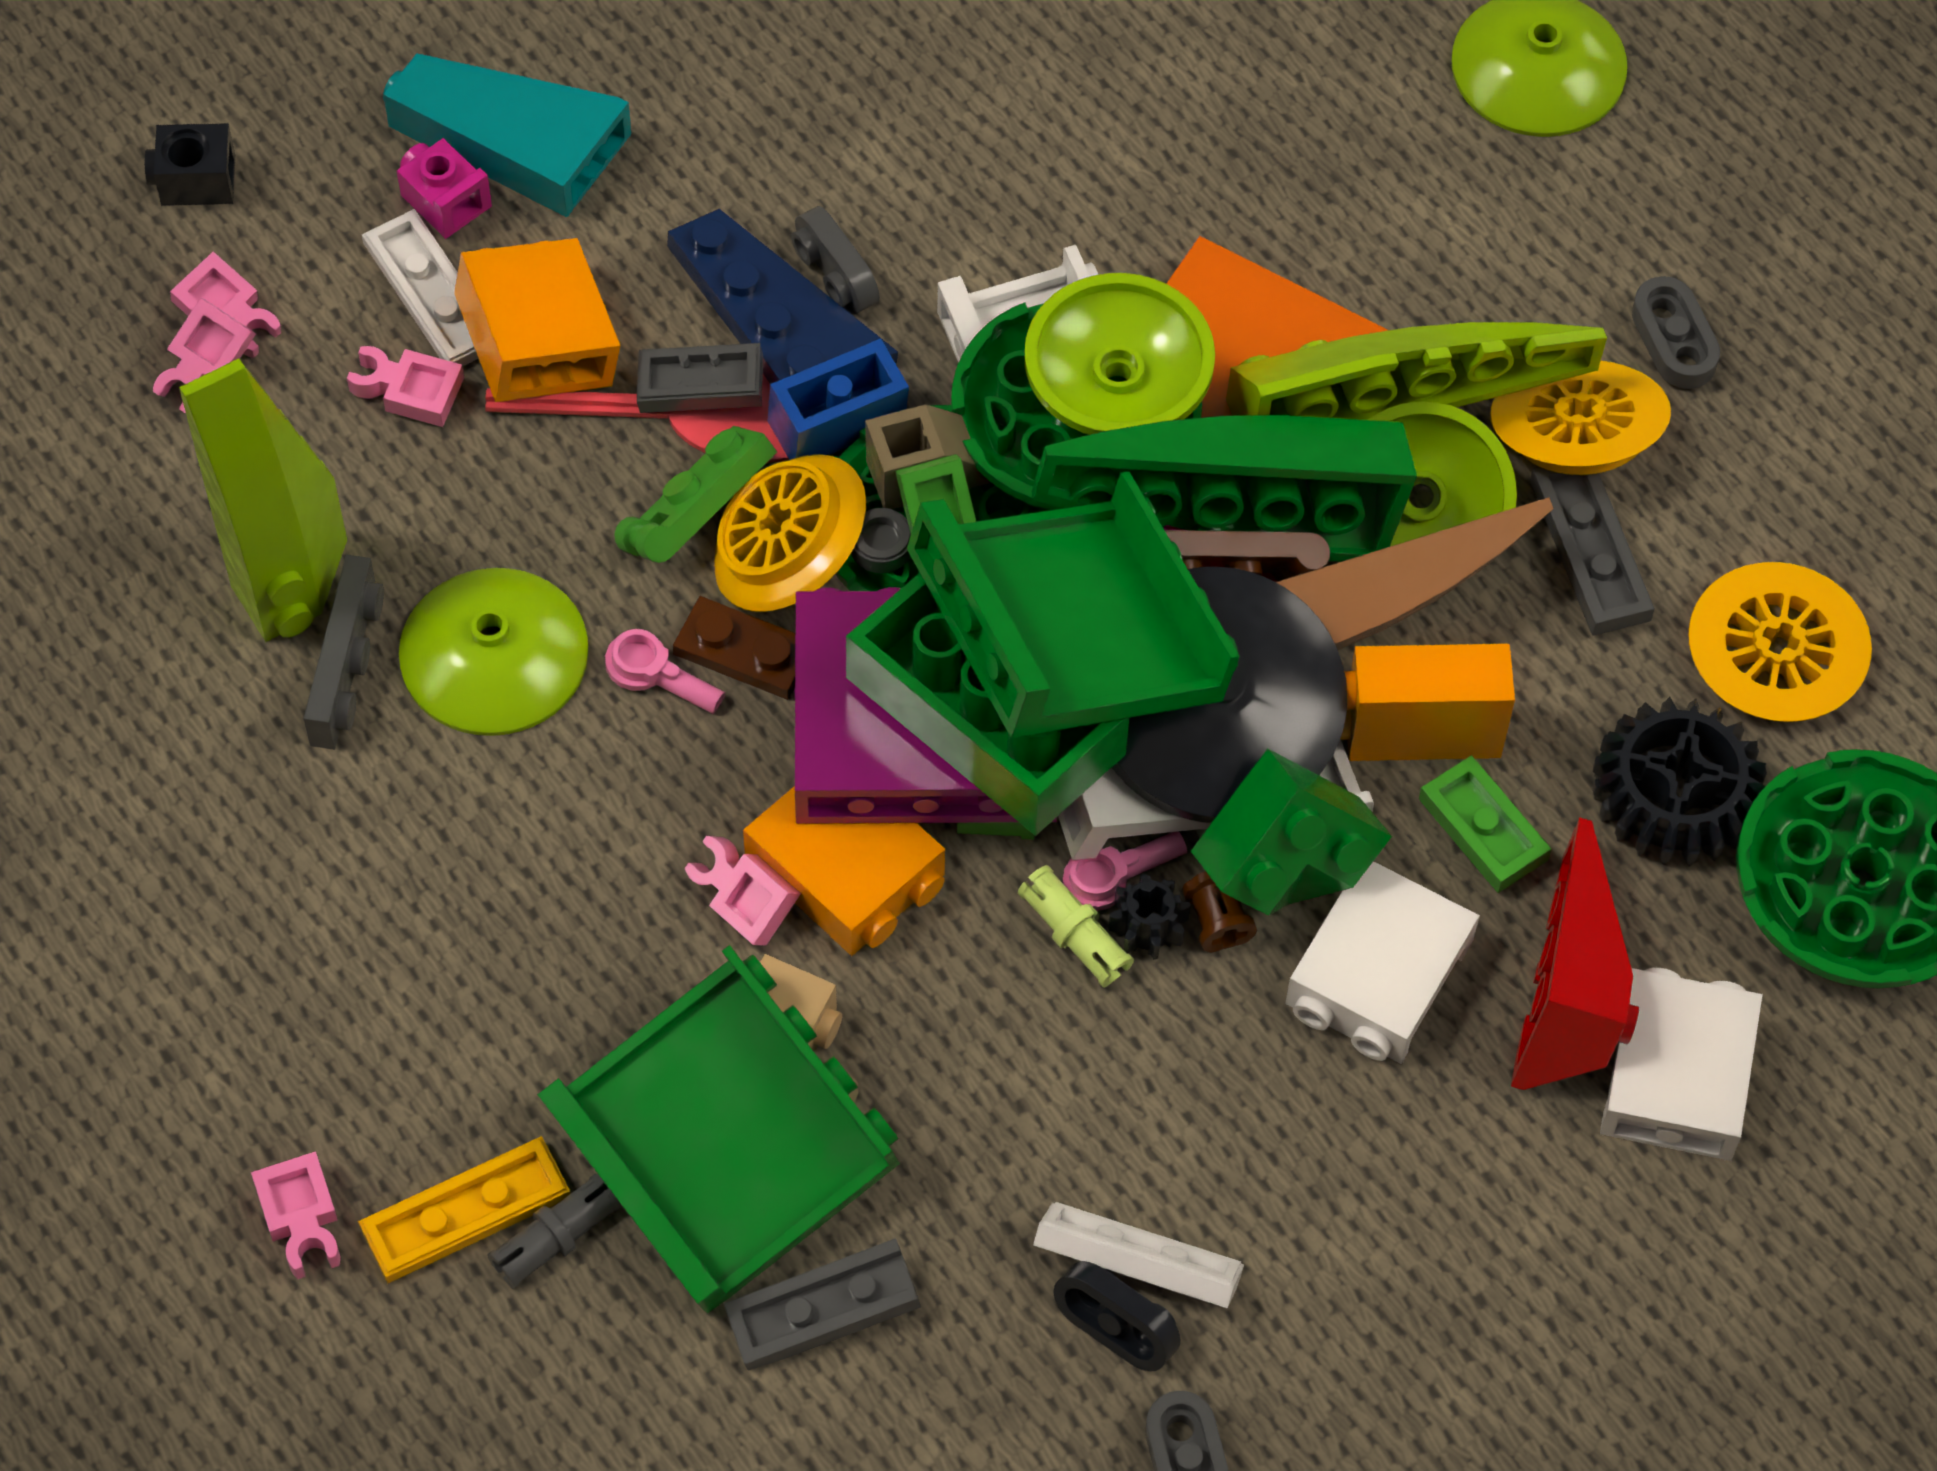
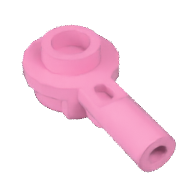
M632 629L625 631L609 644L605 654L606 671L611 680L622 688L631 691H641L658 685L711 714L716 712L725 697L724 691L685 672L674 663L668 661V649L663 646L662 642L655 635L646 630Z
M1177 831L1121 853L1112 846L1102 848L1096 858L1072 860L1071 858L1064 868L1063 884L1082 905L1091 904L1096 911L1108 909L1115 905V891L1117 887L1126 888L1127 879L1187 854V847L1182 835Z

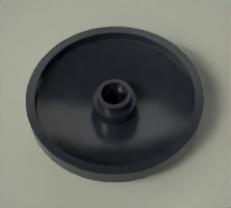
M1227 567L1188 569L1198 587H1201L1206 592L1211 609L1226 634H1229L1234 639L1238 654L1240 655L1238 666L1232 675L1223 701L1130 717L1126 755L1112 767L1128 787L1150 804L1178 817L1204 823H1212L1267 748L1320 775L1339 744L1347 713V684L1343 663L1330 633L1319 617L1299 597L1282 585L1249 571Z

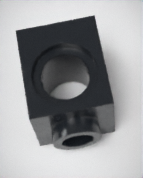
M229 123L156 125L155 149H146L144 165L147 185L157 186L161 206L233 204L236 155Z

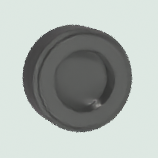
M875 508L866 511L862 531L851 552L854 561L863 569L873 573H890L904 566L910 558L907 546L911 534L907 519L899 512L888 508Z

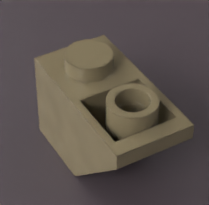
M925 404L865 420L866 462L883 508L896 509L904 507L896 470L957 454L962 460L968 489L991 483L978 471L975 462L962 442L963 440L971 439L962 415Z

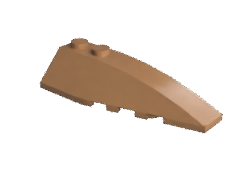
M1550 497L1276 583L1294 593L1311 608L1330 633L1337 649L1340 650L1384 631L1436 602L1492 563L1554 508Z

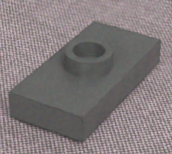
M749 343L639 350L637 404L640 413L762 406L763 352L761 344Z

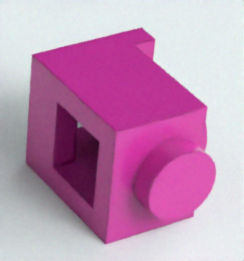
M444 138L431 147L425 143L414 145L404 154L400 162V168L396 170L401 196L445 239L492 207L488 175L481 168L476 170Z

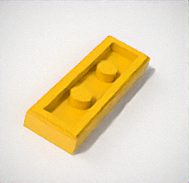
M540 1136L358 1221L388 1284L533 1216V1213L544 1205L550 1208L561 1202L571 1193L543 1137Z

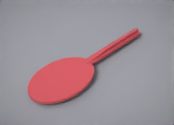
M764 375L762 380V406L640 413L637 404V394L574 391L495 402L490 388L486 390V412L669 419L673 430L680 438L706 453L705 448L714 436L730 429L732 426H737L765 434L777 451L767 463L789 460L767 421L770 383Z

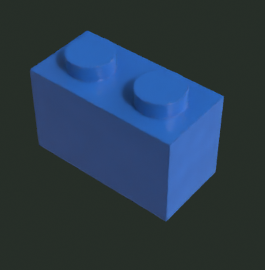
M878 339L770 384L767 421L789 460L813 454L832 455L848 448L860 438L859 431L865 428V420L907 409L909 386L882 339Z

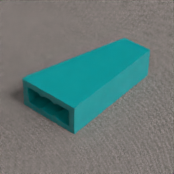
M416 53L403 71L398 70L389 78L383 92V101L385 102L389 127L420 143H425L429 147L444 138L476 170L481 168L488 175V178L565 217L569 216L632 134L629 102L619 97Z

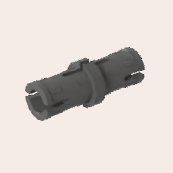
M598 1174L591 1176L589 1181L550 1209L545 1205L533 1213L534 1222L498 1249L492 1250L487 1254L491 1265L498 1273L501 1271L505 1273L506 1276L503 1279L512 1289L516 1288L519 1282L559 1252L564 1257L576 1249L575 1240L611 1213L621 1209L620 1202L608 1188L604 1191L602 1188L606 1184Z

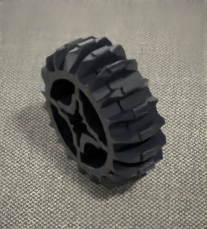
M1669 697L1662 703L1660 713L1645 702L1642 707L1638 708L1635 718L1624 714L1617 721L1615 732L1609 731L1604 736L1600 747L1601 753L1596 756L1592 770L1595 773L1594 777H1596L1592 789L1594 799L1603 801L1600 809L1602 822L1618 821L1614 832L1617 841L1631 837L1633 833L1639 836L1635 847L1638 856L1647 852L1650 844L1661 847L1659 856L1663 865L1671 860L1674 850H1682V856L1690 867L1693 863L1697 862L1700 847L1713 861L1722 855L1725 845L1736 849L1746 815L1759 793L1765 788L1763 783L1767 775L1766 763L1756 761L1759 753L1758 741H1741L1744 733L1742 722L1727 727L1721 723L1723 719L1721 707L1711 712L1710 716L1699 713L1700 708L1696 698L1688 704L1686 710H1678L1671 697ZM1661 746H1675L1666 752L1648 751ZM1648 751L1647 756L1641 755L1642 753ZM1702 754L1710 758L1714 763L1707 761ZM1682 763L1684 766L1682 778L1685 781L1681 796L1678 797L1676 795L1678 782L1675 779L1679 764ZM1644 796L1652 798L1658 803L1659 807L1649 802ZM1713 804L1720 805L1716 809L1698 815H1684L1688 810L1693 808L1711 809Z

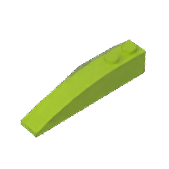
M1468 322L1407 327L1352 336L1331 342L1317 340L1303 345L1296 351L1273 357L1258 355L1243 361L1238 366L1231 367L1226 402L1232 416L1290 415L1367 420L1389 407L1409 402L1428 401L1460 407L1598 371L1607 336L1604 329L1600 327L1537 322Z
M238 358L179 387L231 588L261 636L267 642L279 635L282 637H293L302 633L311 625L314 617L322 614L347 542V535L335 479L322 460H319L310 445L298 434L281 409L277 408L268 393Z

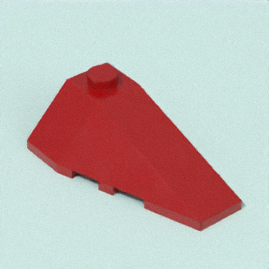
M1579 817L1562 857L1546 925V930L1549 932L1533 983L1538 984L1530 1015H1526L1524 1018L1517 1048L1511 1087L1521 1090L1607 1067L1617 1043L1629 1044L1639 1015V1006L1629 1004L1634 976L1594 826L1591 820Z

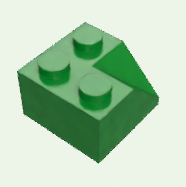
M1267 748L1191 852L1221 892L1266 915H1270L1289 904L1354 888L1392 836L1359 796Z

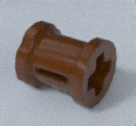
M1206 871L1197 874L1183 885L1182 893L1185 901L1194 905L1203 929L1199 939L1204 951L1213 953L1242 945L1256 935L1258 930L1253 917L1245 915L1240 901L1221 892Z

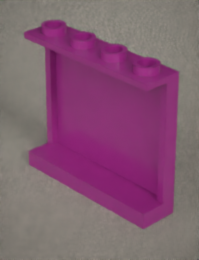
M888 587L878 591H841L836 588L797 591L795 635L796 824L1018 822L846 678V635L901 588Z

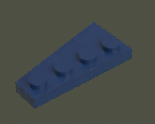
M717 209L668 231L667 247L739 343L761 344L763 375L770 384L868 343L882 339L721 209ZM882 339L894 362L897 363L898 351Z

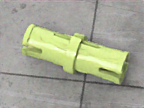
M1042 866L1028 877L1034 883L1032 886L1027 882L1021 884L1018 889L1019 896L1025 899L1053 929L1052 939L1056 944L1064 949L1068 946L1098 979V983L1104 988L1121 976L1117 969L1122 967L1125 971L1129 970L1134 963V958L1127 954L1097 921L1100 914L1091 904L1082 905L1053 873L1054 871L1050 866Z

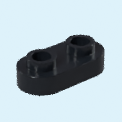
M1080 1261L1074 1263L1055 1283L1053 1290L1054 1299L1063 1315L1075 1326L1134 1367L1144 1371H1157L1179 1349L1180 1334L1171 1313L1163 1306L1152 1303L1119 1280L1111 1270L1091 1262Z

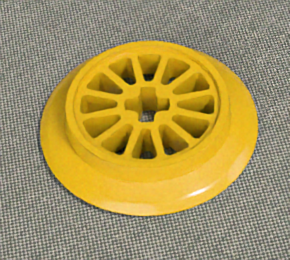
M1601 360L1598 371L1495 397L1491 405L1490 418L1492 426L1500 439L1533 464L1557 473L1588 475L1618 468L1654 444L1669 425L1671 407L1664 390L1653 379L1628 366Z
M813 454L773 464L751 477L729 501L718 527L714 557L715 576L718 588L726 599L745 610L759 612L774 611L795 604L797 591H815L820 589L839 571L853 551L865 520V489L862 480L854 468L840 458L830 455Z
M1782 562L1755 563L1742 566L1724 574L1715 580L1700 596L1689 623L1688 635L1691 655L1697 670L1707 685L1733 707L1747 714L1767 720L1783 722L1804 721L1836 710L1845 704L1861 687L1870 667L1872 655L1871 635L1866 619L1856 602L1843 588L1828 577L1795 564ZM1768 605H1778L1780 607L1779 617L1771 614ZM1789 608L1802 613L1797 619L1791 620L1788 618ZM1749 609L1753 610L1757 619H1755L1745 611ZM1809 621H1814L1819 626L1809 630L1804 628ZM1730 624H1733V625H1735L1736 627H1738L1740 630L1732 629V628H1729L1728 626H1729ZM1777 637L1788 641L1787 648L1785 647L1781 654L1773 653L1769 650L1771 643ZM1827 642L1829 643L1830 648L1819 646L1816 644ZM1726 645L1741 649L1728 651ZM1755 662L1746 673L1741 672L1737 668L1738 666ZM1816 663L1827 665L1829 668L1823 669ZM1763 671L1769 673L1768 686L1754 681ZM1799 673L1812 683L1804 684ZM1778 674L1784 676L1789 689H1779L1776 686Z

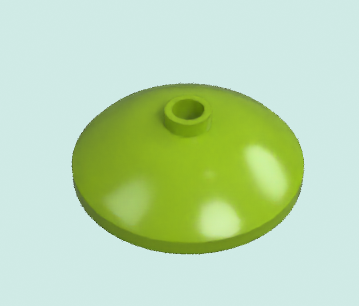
M1491 0L1475 10L1462 24L1456 35L1451 57L1452 72L1456 85L1466 102L1479 115L1508 131L1535 137L1567 135L1595 124L1615 106L1623 92L1627 77V57L1619 35L1601 14L1578 0Z
M1105 273L1072 282L1045 301L1032 319L1027 332L1024 356L1025 369L1030 386L1041 404L1064 424L1082 433L1091 435L1108 430L1187 418L1202 402L1211 384L1215 364V346L1211 330L1202 313L1185 295L1175 288L1159 280L1142 275ZM1121 376L1127 379V381L1116 382L1109 380V378Z
M1420 401L1389 407L1367 419L1403 422L1417 473L1414 486L1418 484L1426 485L1433 494L1432 502L1426 508H1417L1408 499L1390 547L1516 508L1517 487L1509 456L1496 435L1473 415L1451 405Z
M486 568L469 571L446 580L422 598L410 613L403 628L399 644V663L403 681L408 692L418 706L430 717L460 732L483 736H497L532 728L563 708L572 698L583 679L587 667L589 647L585 624L578 609L557 586L529 572L509 568ZM488 627H498L501 629L498 633L490 636L480 633Z

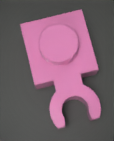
M214 252L170 291L171 301L187 316H189L199 299L202 298L250 330L257 328L265 329L275 338L281 334L280 322L273 313L261 308H251L258 300L257 290ZM254 340L250 342L243 353L252 358L259 354V347Z
M200 298L167 348V350L181 358V361L176 368L165 370L157 377L153 386V392L165 397L174 383L182 381L184 384H187L238 358L240 359L256 333L207 300ZM182 402L179 409L186 413Z
M360 347L358 352L360 365L376 371L367 376L349 372L347 382L349 391L353 395L369 399L383 394L386 412L440 427L444 426L464 380L462 364L407 349L404 350L399 363L389 361L387 355L376 347Z
M706 836L703 843L713 851L715 865L710 871L702 863H688L685 867L688 877L699 885L716 887L719 891L709 906L752 945H767L801 893L757 854H743L739 860L738 851L730 840L724 837Z
M316 1151L251 1172L272 1241L291 1236L286 1245V1258L292 1274L297 1279L305 1277L301 1259L303 1254L312 1248H319L326 1252L331 1268L339 1266L340 1253L334 1236L327 1229L319 1227L337 1221V1216Z

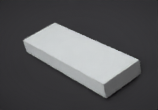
M413 209L362 234L363 244L439 358L462 364V366L479 359L454 295L458 272L416 210Z
M1058 1202L1050 1205L1040 1221L1033 1244L1034 1246L1080 1261L1091 1262L1102 1268L1228 1308L1244 1267L1241 1261Z

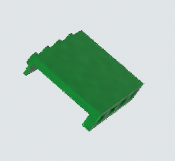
M1129 471L1120 473L1114 494L1109 502L958 524L944 499L920 502L907 550L1011 738L1223 701L1232 675L1238 666L1240 655L1238 654L1236 643L1229 634H1226L1210 607L1206 592L1196 584L1182 560L1177 544L1169 539L1155 515L1150 499L1142 494Z
M730 945L722 950V953L728 960L726 963L576 1080L566 1086L558 1078L537 1094L696 1303L707 1314L732 1297L900 1164L889 1147L899 1138L875 1107L865 1114L860 1111L849 1097V1094L858 1088L850 1075L834 1056L822 1063L808 1045L809 1042L817 1037V1034L794 1005H791L782 1012L768 994L777 986L770 974L753 954L742 961Z

